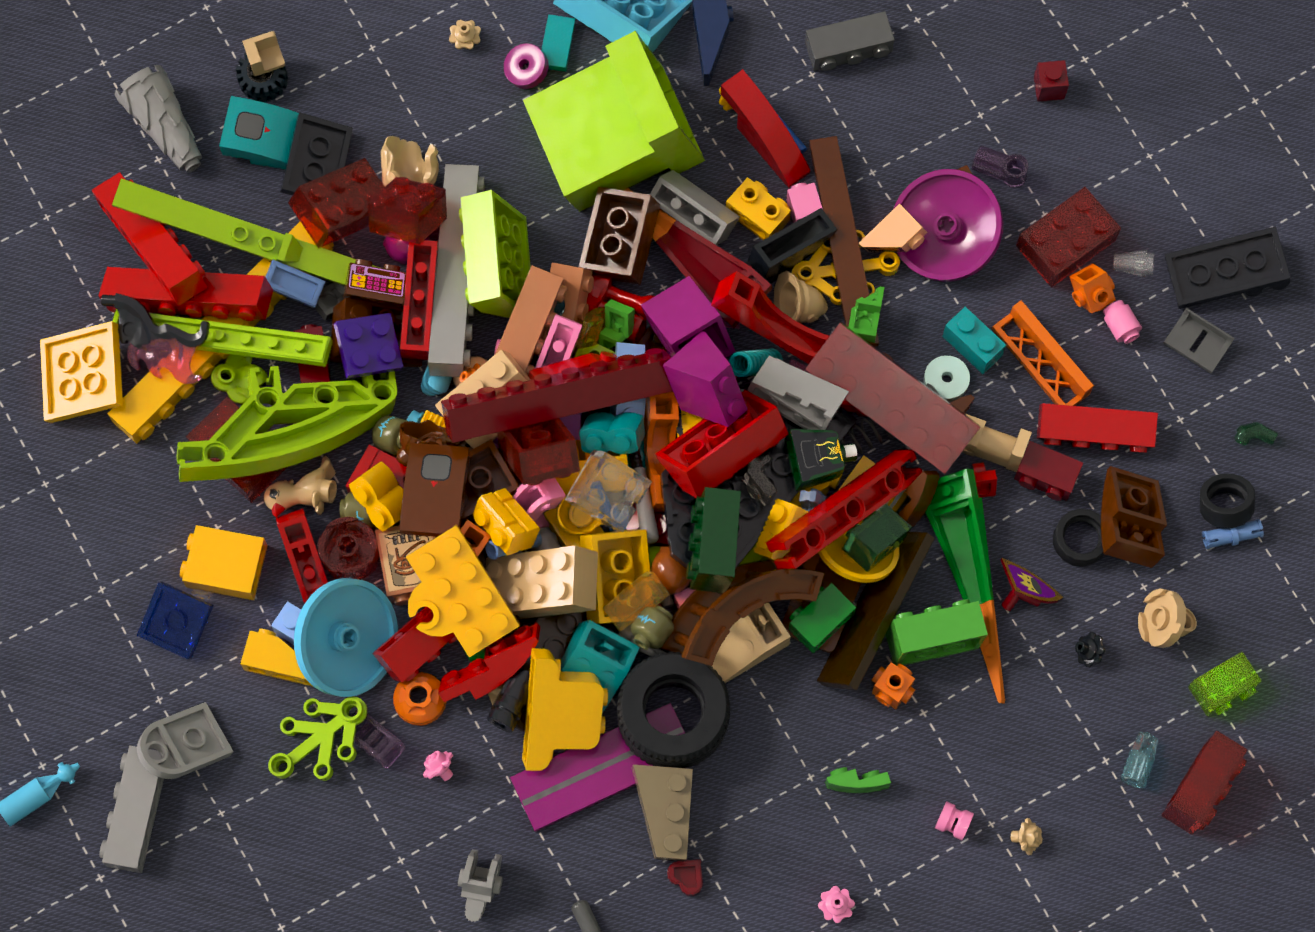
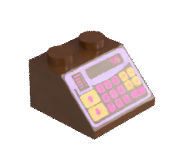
M356 259L355 263H349L343 299L351 298L397 308L403 304L406 272H400L401 267L384 264L383 268L372 267L373 262Z

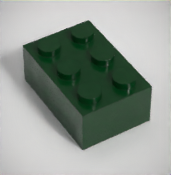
M705 487L701 497L697 496L696 503L692 506L691 523H695L693 534H690L688 551H693L691 562L687 564L686 579L691 580L690 590L724 593L735 577L741 491Z

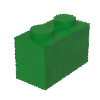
M832 583L826 589L821 586L816 602L812 601L805 609L800 606L791 614L788 630L814 654L854 616L856 607Z

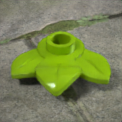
M230 354L225 364L217 365L213 369L211 382L216 389L226 392L233 402L244 404L249 398V368L259 366L251 364L252 357ZM260 368L261 374H258L257 377L259 387L268 378V375L262 368ZM226 373L231 379L224 380L221 374Z

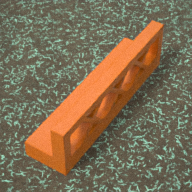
M1022 300L1012 306L1010 314L992 326L994 333L1006 344V347L1054 404L1075 406L1090 395L1094 385ZM1013 321L1020 329L1019 338L1008 336L1002 328ZM1022 344L1034 345L1038 350L1037 359L1026 358L1022 353ZM1040 365L1051 366L1056 371L1055 380L1044 379L1040 375ZM1058 387L1070 388L1076 397L1065 404L1058 396Z

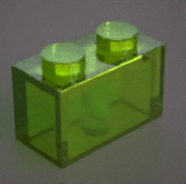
M1240 652L1194 679L1188 688L1206 716L1214 712L1219 716L1233 707L1231 702L1239 697L1242 701H1245L1257 693L1255 688L1262 680L1244 653Z

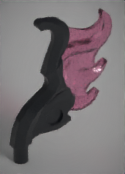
M118 293L115 295H102V306H113L115 309H118L119 339L121 344H128V341H130L127 357L133 368L140 370L141 367L138 361L142 359L149 371L160 379L163 378L160 369L163 367L167 368L176 380L184 384H194L202 378L201 375H194L192 373L190 364L196 348L207 340L210 327L209 322L202 321L200 330L195 334H189L169 324L156 325L146 307L132 297Z

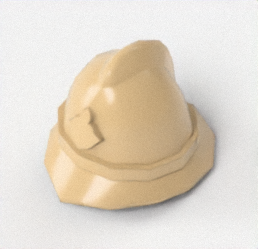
M789 271L779 274L774 288V305L783 313L799 323L814 322L828 310L826 300L816 288L806 284L803 280L797 279Z

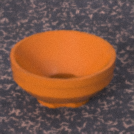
M419 672L412 680L404 681L403 683L399 682L393 695V704L399 717L405 722L416 726L428 725L436 721L444 712L447 701L443 702L438 694L440 681L429 673ZM421 687L427 691V698L424 702L414 703L411 701L410 693L414 688Z

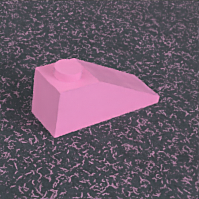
M556 314L535 369L571 359L583 325Z

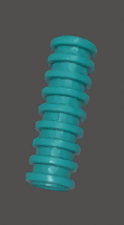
M768 348L738 351L730 357L729 363L735 376L748 377L756 376L768 356L782 361L783 358L778 350Z

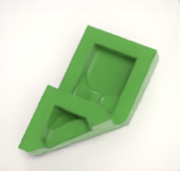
M881 286L876 288V291L866 298L861 297L857 299L855 307L851 310L849 328L868 342L875 343L884 287Z
M612 299L605 304V328L599 332V345L610 349L613 346L616 347V342L622 343L632 334L635 315L634 308Z

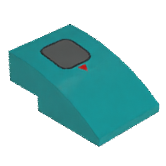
M231 96L219 145L222 155L249 159L251 164L285 169L299 113L272 104Z

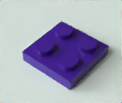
M391 313L340 320L333 324L346 379L399 371L403 368Z

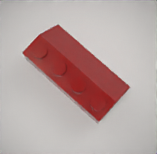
M744 390L741 394L748 410L729 427L703 419L655 455L683 491L695 498L697 496L701 497L705 487L715 488L723 481L730 479L737 471L755 461L759 455L777 445L781 439L788 435L777 406Z

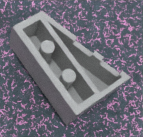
M768 356L747 390L777 406L782 416L799 427L810 430H826L849 392L772 356Z

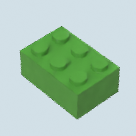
M969 599L954 602L952 604L953 607L942 609L938 605L926 608L924 613L913 615V612H904L896 615V619H893L885 634L893 664L896 666L898 663L908 665L979 649L988 635L979 601L970 603Z

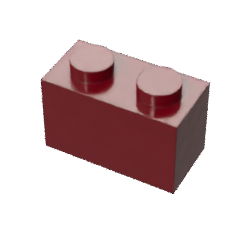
M1029 441L1014 480L1019 481V484L1024 488L1030 490L1036 488L1046 492V496L1053 500L1061 501L1063 499L1067 501L1083 462Z

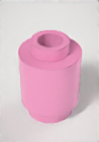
M1118 300L1103 310L1104 320L1117 342L1124 341L1125 344H1128L1140 336L1139 332L1142 326L1130 306L1124 304L1123 300Z

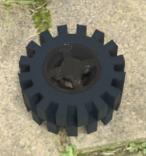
M244 53L245 60L240 57L238 61L239 66H236V76L242 92L244 91L245 96L248 98L252 96V99L258 101V98L261 97L262 102H267L266 97L268 96L272 100L276 99L275 93L281 95L283 93L282 87L286 88L288 74L286 67L284 66L254 76L247 54Z

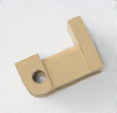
M966 414L980 425V429L962 452L1017 472L1032 432L1021 428L1016 438L986 427V421Z

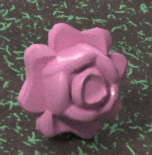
M434 751V753L428 755L424 762L426 770L423 776L429 779L440 776L444 781L449 780L453 776L452 771L449 769L453 754L447 751L443 753Z
M833 886L830 891L821 893L823 901L819 902L818 908L823 911L825 920L829 921L833 918L835 923H840L843 918L852 916L851 908L855 906V902L850 898L847 889L840 891L839 887Z

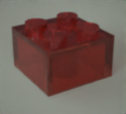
M395 177L368 202L370 232L420 245L447 219L446 189L436 187L431 183L411 181L406 177Z

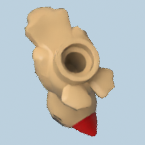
M327 456L323 457L320 468L306 474L296 484H294L293 479L290 481H277L266 489L264 502L272 510V514L276 518L282 512L297 504L313 506L316 513L321 515L324 511V502L332 503L335 500L337 484L335 480L331 479L336 473L330 459Z

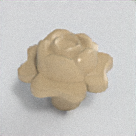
M458 20L456 25L450 27L451 36L449 41L455 43L456 49L466 48L471 50L474 44L480 43L479 34L481 28L475 26L473 20L466 22Z
M1026 818L1021 823L1020 830L1012 831L1010 836L1013 843H1020L1022 851H1026L1027 855H1032L1033 851L1042 844L1043 840L1041 828L1032 823L1030 818Z

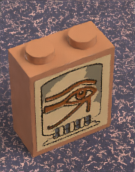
M400 525L390 527L383 532L379 529L375 530L386 594L389 601L397 606L407 605L413 589L421 583L406 556L436 538L433 536L400 534Z

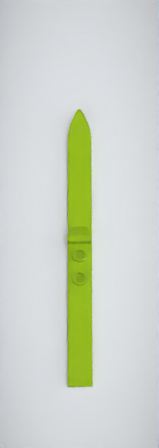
M122 178L112 206L271 261L274 259L297 270L344 286L348 265L356 261L354 258L296 239L291 234L285 233L284 235Z

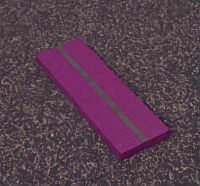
M671 703L646 714L649 724L657 731L667 735L685 734ZM619 727L600 735L598 744L592 749H570L553 757L545 769L541 771L524 770L511 776L510 780L534 831L537 832L635 786L636 783L631 769L633 764L653 765L647 764L646 761H642L640 757L634 755V752H631L622 738Z

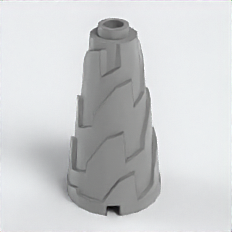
M154 65L157 72H152L149 67H146L134 73L120 84L123 89L122 93L117 89L115 91V97L119 104L135 118L141 128L155 141L161 151L168 155L179 170H186L187 173L196 170L201 165L202 155L195 143V136L181 112L180 104L173 93L175 91L167 77L166 71L162 66Z

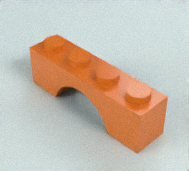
M674 392L646 398L644 415L646 433L644 436L645 469L654 512H665L660 476L665 468L655 454L676 438L679 409Z

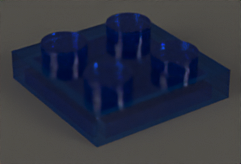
M158 582L136 636L186 659H192L214 605L167 583Z

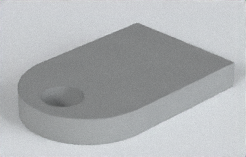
M206 702L150 724L140 736L137 744L138 758L144 768L151 774L164 779L179 778L228 758L234 752ZM148 750H158L162 755V759H152L148 754Z

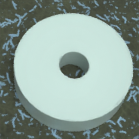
M953 356L935 358L929 363L924 374V384L927 385L928 383L934 386L938 394L948 402L961 398L966 393L970 382V373L967 366L960 359ZM945 375L950 376L952 381L944 382L942 377Z

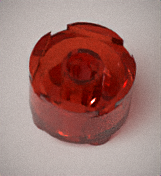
M341 517L333 520L326 526L318 540V552L323 565L335 579L352 578L362 580L377 568L379 550L375 534L371 527L354 517ZM352 546V552L346 553V547Z

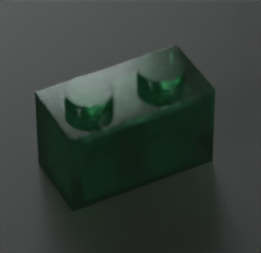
M887 504L863 519L861 525H855L845 534L848 539L842 550L867 572L898 548L912 528L909 523Z

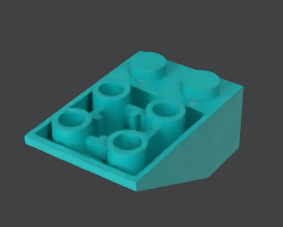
M591 620L579 622L560 661L561 671L594 673L598 677L602 688H607L608 706L628 674L640 647ZM603 706L602 713L604 712L607 706Z

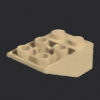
M769 602L745 618H740L729 629L730 633L716 654L712 665L713 669H716L718 675L722 677V681L727 683L789 645L791 636Z

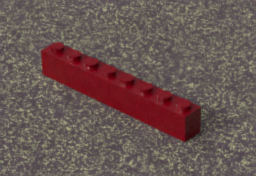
M652 348L646 350L645 354L636 356L622 355L615 361H596L591 363L589 367L580 369L570 367L562 370V373L554 375L540 374L535 376L534 379L524 382L514 380L506 383V386L498 388L483 387L477 390L476 393L468 395L463 393L453 394L449 399L441 401L446 433L451 441L455 443L672 392V387L663 367V364L671 356L664 349Z

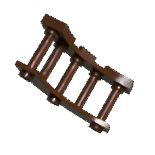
M770 560L740 564L735 569V577L726 592L717 593L695 590L685 600L672 619L674 630L661 648L682 653V658L712 666L721 644L730 633L729 629L740 618H745L753 611L764 606V604L775 600L803 599L816 602L824 573L801 568L777 569L775 563Z

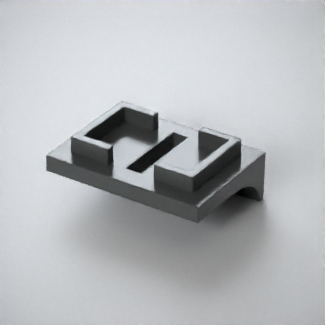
M1186 308L1163 344L1212 374L1235 338ZM1201 332H1205L1207 335L1194 353L1190 351Z

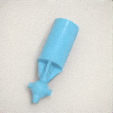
M61 762L57 765L59 769L56 775L36 777L1 800L0 814L7 824L11 827L51 800L62 781L69 782L70 785L74 783L75 772L79 769L80 765L78 763L69 765Z

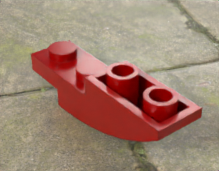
M536 623L531 626L525 625L518 628L512 635L500 638L487 646L484 659H476L466 668L446 673L441 679L438 692L443 702L468 691L471 692L476 700L506 682L524 665L531 655L532 648H535L539 642L540 625Z

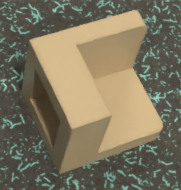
M274 31L242 41L254 76L285 66Z

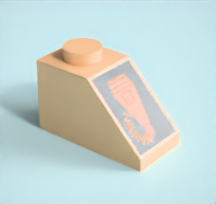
M899 204L859 244L868 252H908L910 249L914 250L919 247L925 239L923 236L928 232Z

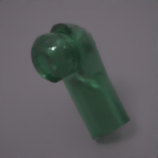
M1258 422L1240 425L1237 428V434H1235L1234 439L1241 445H1247L1249 440L1253 438H1258L1273 445L1278 432Z

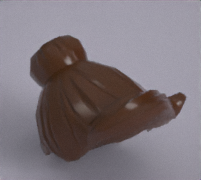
M426 420L422 423L407 421L400 424V443L402 447L397 451L396 459L407 467L411 442L458 446L460 441L453 443L447 435L446 429L436 425L431 420Z

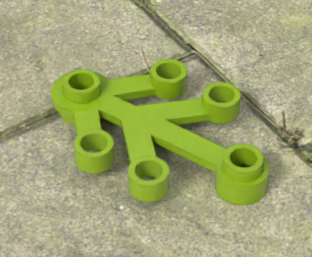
M347 697L340 704L319 702L314 698L308 699L304 703V712L311 718H317L321 714L336 716L328 723L298 721L293 717L284 718L280 723V729L285 735L294 736L297 733L313 735L288 755L283 753L273 755L268 763L269 771L280 779L289 777L294 771V765L320 745L318 762L314 766L313 773L321 781L329 780L333 775L330 761L334 736L343 726L342 744L337 749V756L343 762H352L357 755L356 749L353 747L356 726L362 723L367 716V706L358 697ZM312 704H317V710L310 713L309 707ZM356 707L358 709L357 714L352 717L349 716L350 709ZM289 722H294V728L291 731H286V725ZM350 748L351 754L348 757H343L344 749ZM287 763V769L284 772H279L280 764ZM322 767H327V773L324 776H320L319 770Z

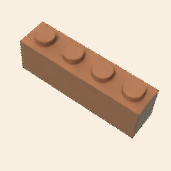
M533 265L529 270L496 350V353L500 350L510 353L527 376L529 370L535 369L532 362L535 355L540 356L545 343L543 336L546 328L550 329L553 319L557 314L553 312L557 302H563L568 287L565 286L566 280Z

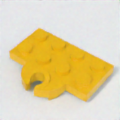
M458 525L453 526L406 556L421 580V583L413 589L408 600L409 617L415 616L421 607H429L434 614L431 621L420 622L416 626L419 631L429 636H445L454 633L467 655L471 657L520 626Z

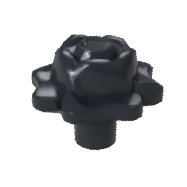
M1089 632L1087 636L1079 638V642L1075 645L1079 663L1090 668L1094 663L1101 662L1102 655L1105 653L1102 636H1096L1094 632Z

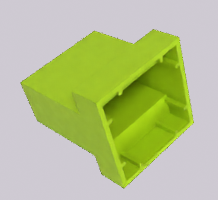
M636 31L606 45L605 47L610 57L523 100L562 193L579 212L594 205L598 187L625 190L667 168L680 174L705 161L664 67Z

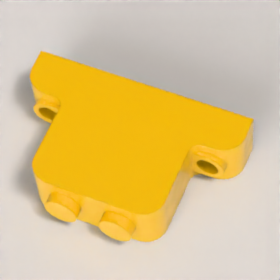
M532 648L522 753V761L526 771H541L545 769L552 760L553 750L592 749L598 744L600 734L605 732V716H602V708L607 706L608 703L607 688H602L598 677L594 673L561 671L560 659H555L551 651L542 648Z

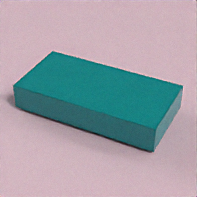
M548 14L542 51L548 59V69L566 72L576 24L575 18Z

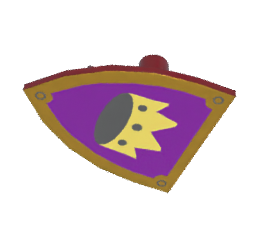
M1001 558V563L1012 587V590L1001 604L1005 610L1011 611L1019 599L1034 606H1039L1041 603H1057L1063 599V596L1037 575L1011 561Z

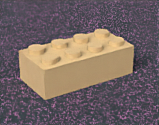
M567 546L516 553L497 559L486 558L485 570L513 614L518 615L521 619L596 610L597 551L579 546Z

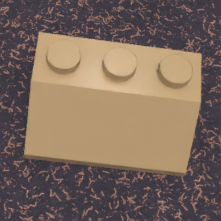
M500 350L435 404V406L443 415L441 401L449 399L453 394L463 393L468 395L476 393L477 390L483 387L498 388L506 386V383L510 381L520 380L524 382L530 380V378L510 353ZM504 431L465 441L474 449L490 439L493 441Z

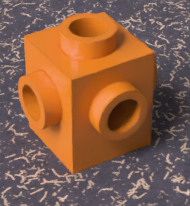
M1091 264L1069 276L1074 289L1072 297L1078 307H1083L1089 312L1094 313L1105 309L1108 304L1116 301L1113 289H1115L1113 280L1106 271L1097 265Z
M890 662L886 669L881 666L872 679L876 683L872 694L875 695L876 700L887 707L891 706L897 709L901 702L907 704L916 690L912 687L915 678L911 676L913 673L899 663L896 666ZM892 679L900 685L892 686L889 680Z

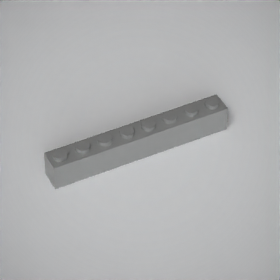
M445 164L428 356L430 376L460 377V374L465 371V367H470L471 350L466 349L467 341H472L473 324L468 323L469 316H474L475 308L468 303L465 296V289L468 285L467 276L463 270V262L466 260L465 250L461 243L463 224L459 217V209L461 208V197L484 192L485 177L480 176L479 166Z

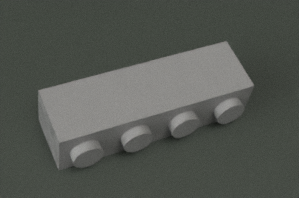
M129 745L128 753H124L121 759L120 770L123 771L121 782H117L114 788L113 799L116 800L114 811H110L106 823V827L109 829L108 838L102 841L99 856L103 858L102 863L107 867L142 873L164 778L157 777L148 772L138 758L137 747ZM148 750V754L152 759H162V755L158 750Z

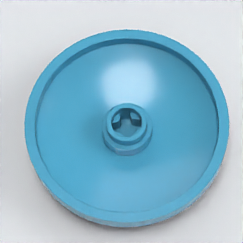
M341 578L324 584L308 598L297 619L294 633V650L302 674L313 687L326 694L352 697L370 690L385 676L387 671L372 653L398 631L397 617L388 597L378 587L367 581Z

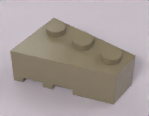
M633 764L631 769L654 859L687 860L693 769Z

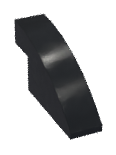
M820 208L754 245L748 261L745 263L772 284L778 279L779 274L790 271L796 264L816 251L837 232V228L823 209Z

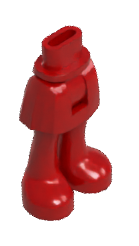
M592 274L594 285L592 291L588 293L586 303L589 307L588 315L590 317L596 315L605 317V304L608 299L634 308L639 315H634L633 331L627 340L636 344L644 334L647 326V318L641 304L655 296H638L612 286L611 277Z

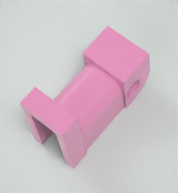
M550 472L526 480L517 489L513 498L541 529L550 526L543 512L556 508L566 495L553 473Z

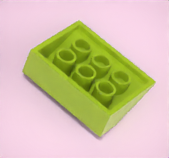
M493 190L461 197L459 217L463 224L461 243L465 250L466 260L463 262V270L467 276L468 285L465 289L466 299L471 306L480 312L510 318L531 268L526 217Z

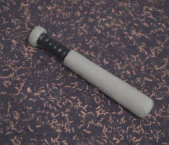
M639 448L638 451L630 453L632 467L630 472L639 528L646 529L648 544H653L658 541L659 534L646 471L642 465Z

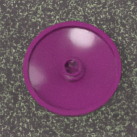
M941 169L926 173L904 189L894 206L895 209L901 204L928 232L923 236L925 238L923 243L916 249H910L908 252H897L901 260L911 270L924 278L940 282H952L972 276L988 264L1000 245L1003 235V214L998 199L982 180L965 171Z

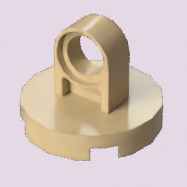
M1160 588L1153 590L1144 599L1143 602L1147 603L1144 613L1139 612L1138 629L1142 639L1150 642L1151 646L1160 648L1170 647L1180 637L1196 629L1197 621L1194 614L1185 607L1182 597L1177 592Z

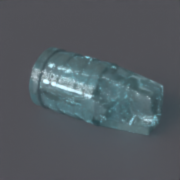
M1139 732L1129 751L1126 765L1120 777L1121 781L1136 788H1146L1152 765L1155 762L1158 739L1148 732Z

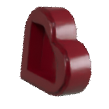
M701 859L673 862L667 870L668 880L672 884L680 886L683 894L687 896H695L702 889Z

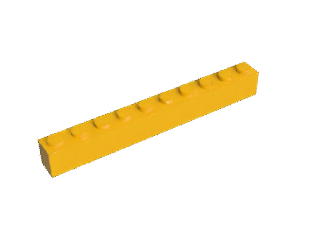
M308 215L288 233L301 241L330 251L333 250L334 244L331 235ZM263 258L247 275L266 276L271 260ZM273 292L266 318L271 315L274 306L281 299L284 300L287 297ZM205 316L202 319L252 327L260 321L259 319L245 321L241 318L222 320L210 316ZM174 347L123 397V406L112 408L107 414L111 421L137 444L141 439H147L153 433L154 426L161 419H167L173 413L174 406L181 399L188 398L193 393L194 386L201 379L208 378L215 365L221 359H226L230 354Z

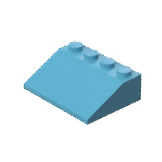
M554 0L553 4L611 42L636 31L653 52L690 7L693 0Z

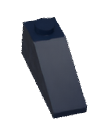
M693 0L692 12L704 86L710 85L729 33V22H734L732 5L727 6L726 0Z

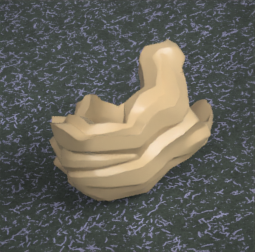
M388 136L381 149L382 183L385 192L400 202L421 201L425 199L431 192L439 172L437 148L433 144L430 145L425 154L424 161L420 146L416 142H407L404 139L400 140L399 137Z

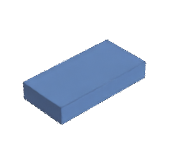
M274 259L271 261L265 276L274 290L273 292L311 308L316 307L326 282Z

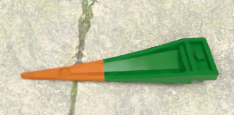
M964 469L939 478L933 499L926 510V515L945 554L963 600L969 599L970 603L979 601L988 633L980 648L997 701L1005 704L982 498L978 496L974 470Z

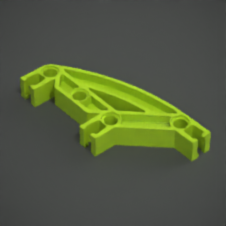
M270 366L266 385H272V387L260 388L257 381L258 374H261L260 367L249 368V398L209 440L178 442L176 458L177 465H179V482L237 478L270 472L313 459L348 443L374 427L381 417L392 413L397 397L395 372L380 373L379 377L385 378V380L378 381L373 379V375L362 376L363 386L355 380L293 384L285 393H282L278 366ZM378 396H381V397H384V398H386V399H385V400H381V399H379V398H377V397H378ZM320 400H327L330 403H322ZM265 403H266V404H270V405H272V406H271V407H265V406H263L262 404H265ZM296 423L267 432L274 424ZM210 458H218L221 461L214 462L211 461ZM185 461H197V462L185 463Z

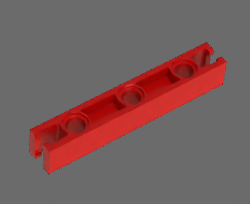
M894 450L768 540L766 545L771 553H774L776 550L790 549L783 558L774 561L776 568L796 569L909 487L922 473L921 468H906L902 466L908 460L913 462L917 459L914 450Z

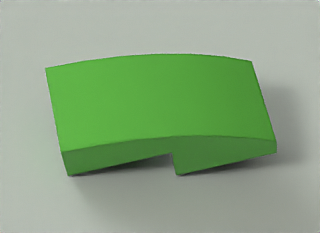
M847 767L831 771V776L827 777L825 782L827 789L846 793L875 792L888 789L891 784L888 772L880 774L879 770L870 771L863 774V779L859 780L856 769L848 771Z

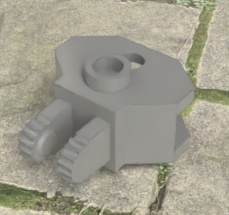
M472 849L468 855L465 869L461 868L458 886L462 887L461 897L467 898L466 910L464 912L468 921H479L484 914L487 902H491L494 894H500L503 877L499 876L502 863V855L495 854L490 869L477 867L478 850Z

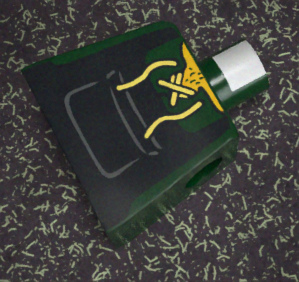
M791 429L784 439L796 491L839 478L845 470L844 462L857 460L855 444L840 445L838 433L834 430Z

